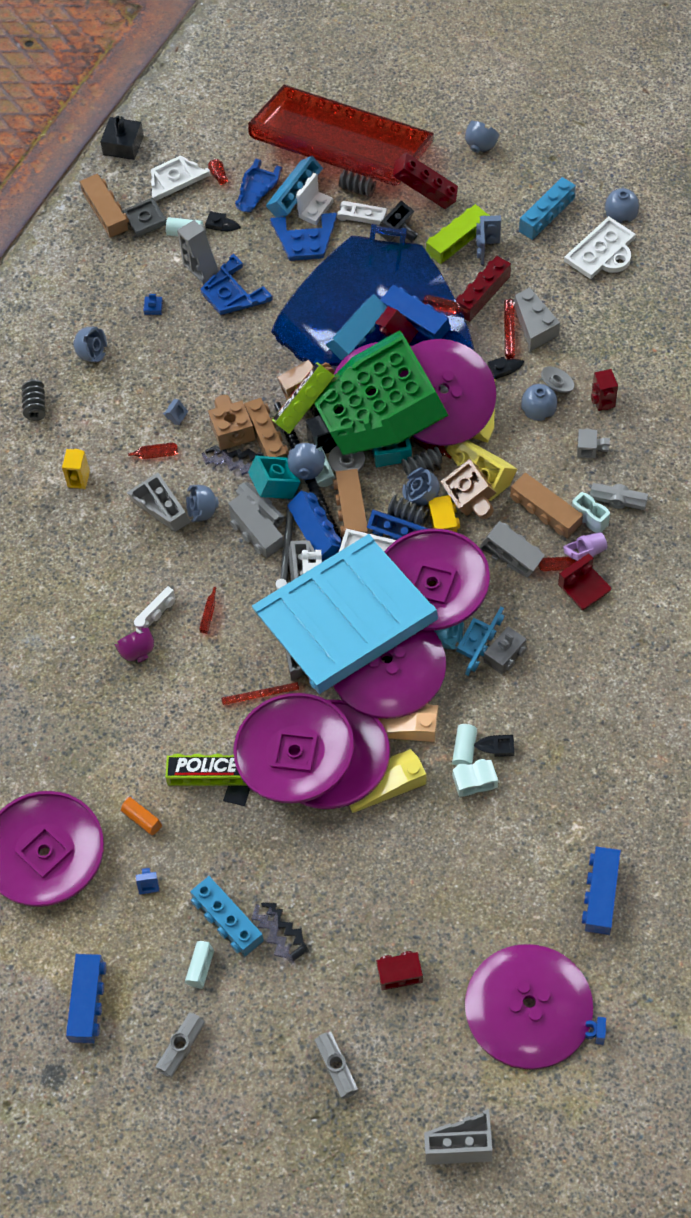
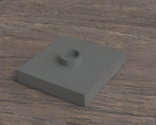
M153 197L122 210V213H126L129 220L128 223L137 237L165 226L167 222Z

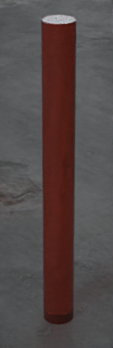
M298 682L221 697L222 704L226 705L299 690Z

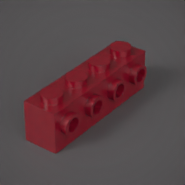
M408 153L395 160L393 177L443 209H447L456 202L458 191L456 184Z
M496 256L492 261L490 260L486 268L477 274L476 279L467 285L462 295L459 294L455 300L456 314L470 322L510 278L511 263L499 256Z

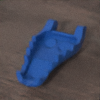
M256 158L252 166L244 173L238 200L235 201L237 209L242 212H251L258 201L277 185L282 171L281 166H276L272 173L261 169L262 161Z

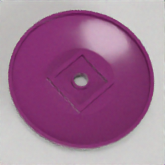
M432 339L412 346L413 353L449 415L413 435V437L432 445L450 446L463 443L476 436L489 422L496 404V385L486 362L471 348L452 340ZM402 371L400 377H406L409 371ZM439 386H446L448 388V393H441L439 391Z
M436 528L418 530L399 538L384 551L429 603L437 609L438 620L422 630H442L455 626L472 616L486 598L490 584L487 560L481 549L462 534ZM430 581L437 582V585L433 587H430L427 584Z
M420 630L333 685V688L349 707L364 715L382 719L410 715L425 707L436 696L442 686L446 673V656L443 645L434 631ZM389 656L392 658V662L384 663L382 658Z
M289 693L273 697L261 703L247 715L235 737L234 761L244 783L259 796L279 803H301L324 795L341 781L352 762L354 738L347 718L334 704L312 694ZM294 748L300 749L297 755H291L290 751Z
M329 699L328 701L344 714L350 724L354 738L352 762L345 776L334 788L318 798L301 802L303 805L318 809H336L354 804L368 796L379 785L387 771L390 760V745L382 723L378 718L355 711L343 700ZM294 748L290 751V754L297 755L300 749Z
M39 791L21 796L0 810L1 895L25 906H51L72 898L91 882L102 862L104 837L97 817L85 803L66 793ZM42 848L50 849L47 855H39Z
M520 944L495 952L479 965L467 987L465 1014L469 1029L476 1042L491 1057L514 1068L527 1070L543 1069L566 1060L582 1045L585 1040V1033L589 1032L590 1027H586V1021H592L593 999L587 980L570 959L548 947ZM526 998H532L536 1004L528 1008L524 1005L523 1001Z

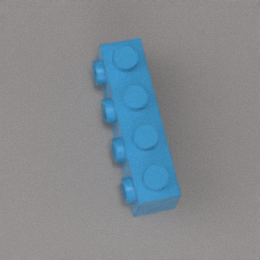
M313 156L301 160L266 204V207L275 217H286L290 214L294 205L297 204L296 194L298 190L303 188L306 180L313 173H316L318 176L323 169Z
M563 177L560 178L520 217L519 232L533 240L575 199L576 185Z
M373 294L359 307L326 346L340 360L344 359L355 350L354 348L357 345L361 346L365 342L366 334L370 335L376 329L374 326L375 322L387 306Z
M210 876L190 891L192 904L197 909L201 908L205 912L204 917L210 924L215 923L218 927V933L224 939L227 937L232 942L230 945L237 954L241 952L246 957L264 941L263 934Z

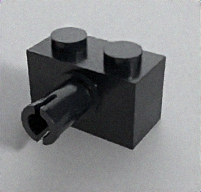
M400 201L381 221L377 233L389 243L400 233L410 242H413L417 238L418 233L408 227L407 224L410 222L414 210L403 201Z

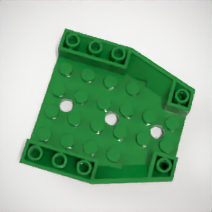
M400 330L353 356L334 375L333 379L314 402L343 456L401 443L449 416ZM402 371H409L406 377H400ZM376 389L374 395H367L369 390ZM337 408H344L342 413L335 414Z

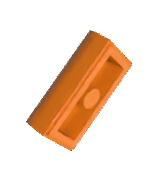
M131 797L125 800L121 807L122 813L150 835H154L160 830L162 823L158 818Z

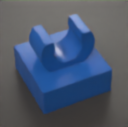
M149 294V297H145L144 315H162V297H156V294Z
M150 868L142 869V874L136 875L139 895L160 892L156 872L151 873Z
M597 1017L596 1023L591 1020L586 1021V1027H592L594 1031L591 1033L586 1032L585 1038H595V1044L604 1045L606 1017Z

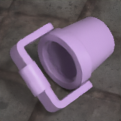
M601 532L587 536L583 535L578 537L577 541L563 546L564 553L577 561L588 553L594 557L607 549V541Z

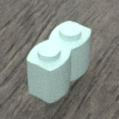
M581 492L572 500V507L583 514L582 522L586 523L590 530L595 533L602 532L609 525V510L605 506L595 503V500L590 495Z
M480 759L472 765L459 764L453 769L452 776L459 797L489 791L498 787V778L492 760Z

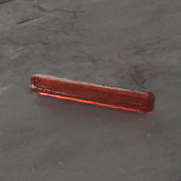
M506 299L504 301V355L506 359H513L515 357L513 299Z

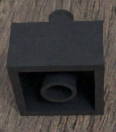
M119 116L115 118L109 117L100 141L103 155L135 160L144 137L142 122L127 120L122 116L120 118Z
M314 408L312 410L314 417L306 420L308 443L316 445V449L322 447L324 453L327 454L337 444L318 409ZM340 408L335 410V414L342 413Z

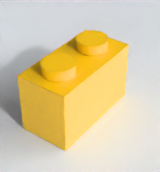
M66 449L62 469L68 488L86 489L90 469L85 451Z
M450 495L435 497L429 501L428 509L430 510L429 515L432 528L457 532V529L460 528V521L458 517L455 518L454 513H457L456 504L451 501Z

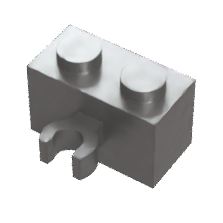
M508 626L484 652V662L500 674H503L506 670L509 671L514 666L517 657H522L526 652L527 639Z

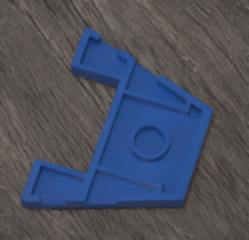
M337 213L321 214L322 228L288 231L286 217L270 218L271 225L280 239L289 261L324 258L330 242V236L334 230V224L337 221Z
M232 254L229 257V261L220 267L219 272L216 275L213 274L200 289L201 294L220 315L273 300L272 295L264 286L248 295L235 281L231 274L243 268V263L235 254Z

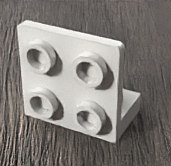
M313 173L306 180L303 188L299 189L296 194L299 218L314 225L318 224L322 218L321 214H325L333 204L332 197L319 192L318 176L316 173Z

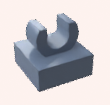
M173 399L163 414L174 425H180L188 410L179 399Z

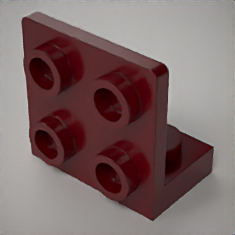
M589 553L560 572L558 580L559 587L581 610H585L611 592L612 589L593 569L594 558Z

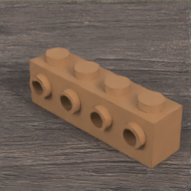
M97 173L81 180L82 193L108 236L111 238L127 231L128 217L126 213L121 212L122 208L118 201L115 202L113 192L111 190L108 191L105 179H101Z
M262 398L244 403L253 425L254 435L264 456L287 458L289 455L286 445H282L281 433L275 429L276 423L272 421L273 417L270 418L269 416L270 410L267 403L264 404Z
M358 468L335 471L336 479H333L334 490H338L335 499L336 505H340L341 510H338L339 521H343V526H340L341 537H344L346 529L368 534Z
M526 472L511 486L510 497L512 500L524 506L529 513L535 514L544 524L554 528L557 534L563 535L568 539L582 525V513Z

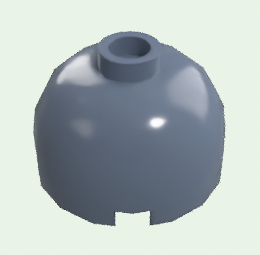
M470 121L466 128L465 140L473 152H486L495 146L499 133L492 127L490 129L485 128V124L482 122Z
M619 188L611 192L605 202L606 216L611 217L618 223L627 220L630 222L635 219L639 212V200L636 194L626 188Z
M95 326L79 330L73 342L77 356L84 361H101L106 353L103 352L104 347H107L104 331Z
M534 384L523 393L521 409L532 420H545V418L552 417L557 410V396L549 386Z
M300 443L295 445L294 449H290L288 467L293 475L300 479L309 480L317 477L322 472L325 455L322 450L316 449V445Z
M418 468L410 473L407 477L409 481L403 485L402 494L404 498L412 504L416 503L417 506L428 505L429 501L438 496L440 490L437 477L424 468Z
M190 485L187 492L190 491V497H186L188 516L193 517L192 522L208 520L215 513L216 508H218V498L205 485Z

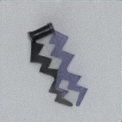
M217 445L205 450L206 453L214 452V456L207 458L205 453H202L206 465L214 462L216 467L222 463H227L229 471L239 468L241 475L248 474L251 467L250 463L244 465L243 458L249 456L252 462L255 456H264L263 453L258 452L256 454L249 448L243 452L237 449L228 453L226 449L220 450ZM237 456L239 460L233 463L232 458Z
M261 903L262 907L269 908L266 913L267 915H258L259 904H256L251 919L260 921L258 928L270 929L266 942L277 944L274 956L286 958L292 965L296 959L309 952L303 941L302 928L293 929L292 922L280 921L283 909H276L277 903ZM268 915H274V920L268 921ZM286 928L284 936H296L293 945L301 946L289 954L290 946L284 947L287 937H277L278 929Z

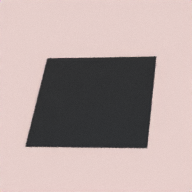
M228 785L223 801L245 806L250 788L248 786Z

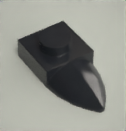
M212 211L209 212L205 223L206 229L218 231H234L241 228L236 221L227 218L226 214Z
M501 357L489 361L488 367L494 379H498L516 372L521 368L524 360Z
M513 735L487 736L474 744V747L494 754V757L514 756L515 754Z

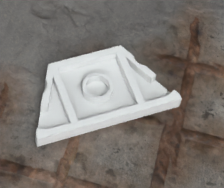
M178 156L151 169L152 197L155 201L162 199L210 176V170L207 168L204 170L198 167L197 163Z

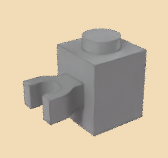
M579 429L577 458L595 459L596 450L609 452L610 438L597 439V430Z

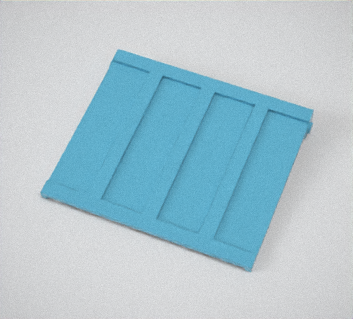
M370 534L252 605L255 613L309 677L311 687L318 694H321L438 620L437 609L434 605L429 603L378 546Z

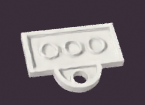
M607 217L564 257V262L589 279H592L601 270L611 273L621 272L630 264L631 251L627 246L635 239L636 234L611 217ZM621 259V260H623L624 262H623V263H618V262H616V260Z

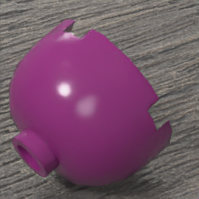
M148 627L141 629L143 633L139 634L135 631L117 641L118 644H114L122 658L127 661L137 660L138 663L149 658L148 654L154 648V638Z

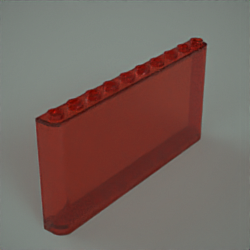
M285 84L248 123V133L255 140L306 157L313 156L318 161L393 186H398L401 181L393 177L395 160L405 153L419 160L433 143L434 133Z

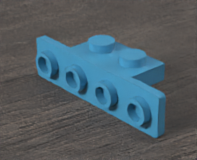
M500 606L491 625L476 618L472 619L456 649L457 652L472 659L465 675L469 676L471 671H476L480 663L477 661L479 656H484V652L488 649L486 643L488 640H493L497 632L494 630L496 625L500 626L505 617L502 615L503 607Z

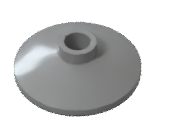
M548 366L541 371L543 381L552 390L562 393H568L573 390L574 382L563 370Z
M336 446L331 450L328 462L333 471L357 468L360 471L365 463V454L362 451L343 456L339 447Z

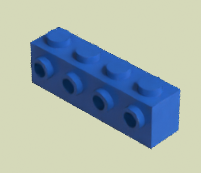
M392 285L380 299L387 307L397 309L420 333L431 340L442 339L451 328L449 318L444 313H438L429 304L425 305L417 296L409 295L402 287L398 288Z
M300 491L287 506L306 540L310 541L314 550H321L322 562L339 552L341 538L335 533L333 524L327 519L325 510L320 507L316 495L311 492Z
M372 510L367 528L373 530V534L382 537L383 534L390 536L389 539L398 540L418 530L429 529L377 510Z
M596 846L595 853H590L589 865L593 866L592 873L588 872L587 885H590V892H585L584 904H588L587 911H583L582 924H585L586 932L610 935L621 850Z
M76 954L66 1031L69 1043H95V1036H99L100 1025L97 1023V1018L102 1013V1003H99L100 995L104 994L102 975L106 974V962L103 961L101 955Z

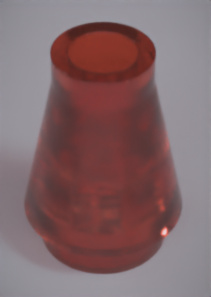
M219 159L211 160L208 163V169L220 185L227 183L228 178L223 162Z

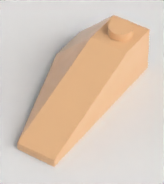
M427 704L417 712L404 717L378 719L385 728L388 739L435 742L438 705Z

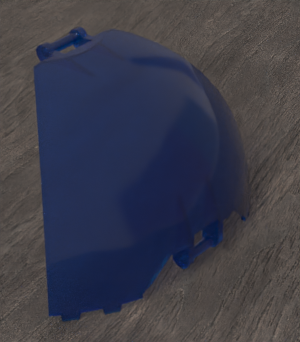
M371 224L370 237L351 235L312 271L286 302L271 331L276 340L293 352L294 356L300 361L309 360L313 366L316 362L321 365L327 362L330 366H338L342 360L326 344L370 296L375 294L381 299L391 286L395 285L398 288H404L409 295L417 296L422 303L431 305L438 313L442 312L449 318L451 328L442 339L459 342L475 351L464 315L449 285L425 247L420 244L405 242L407 228L379 227L377 224ZM375 234L399 236L400 241L397 243L375 240ZM375 324L376 329L370 335L366 334L365 342L361 346L357 345L354 349L380 342L388 336L383 335L379 331L380 328ZM418 332L409 345L414 346L417 343L431 339Z

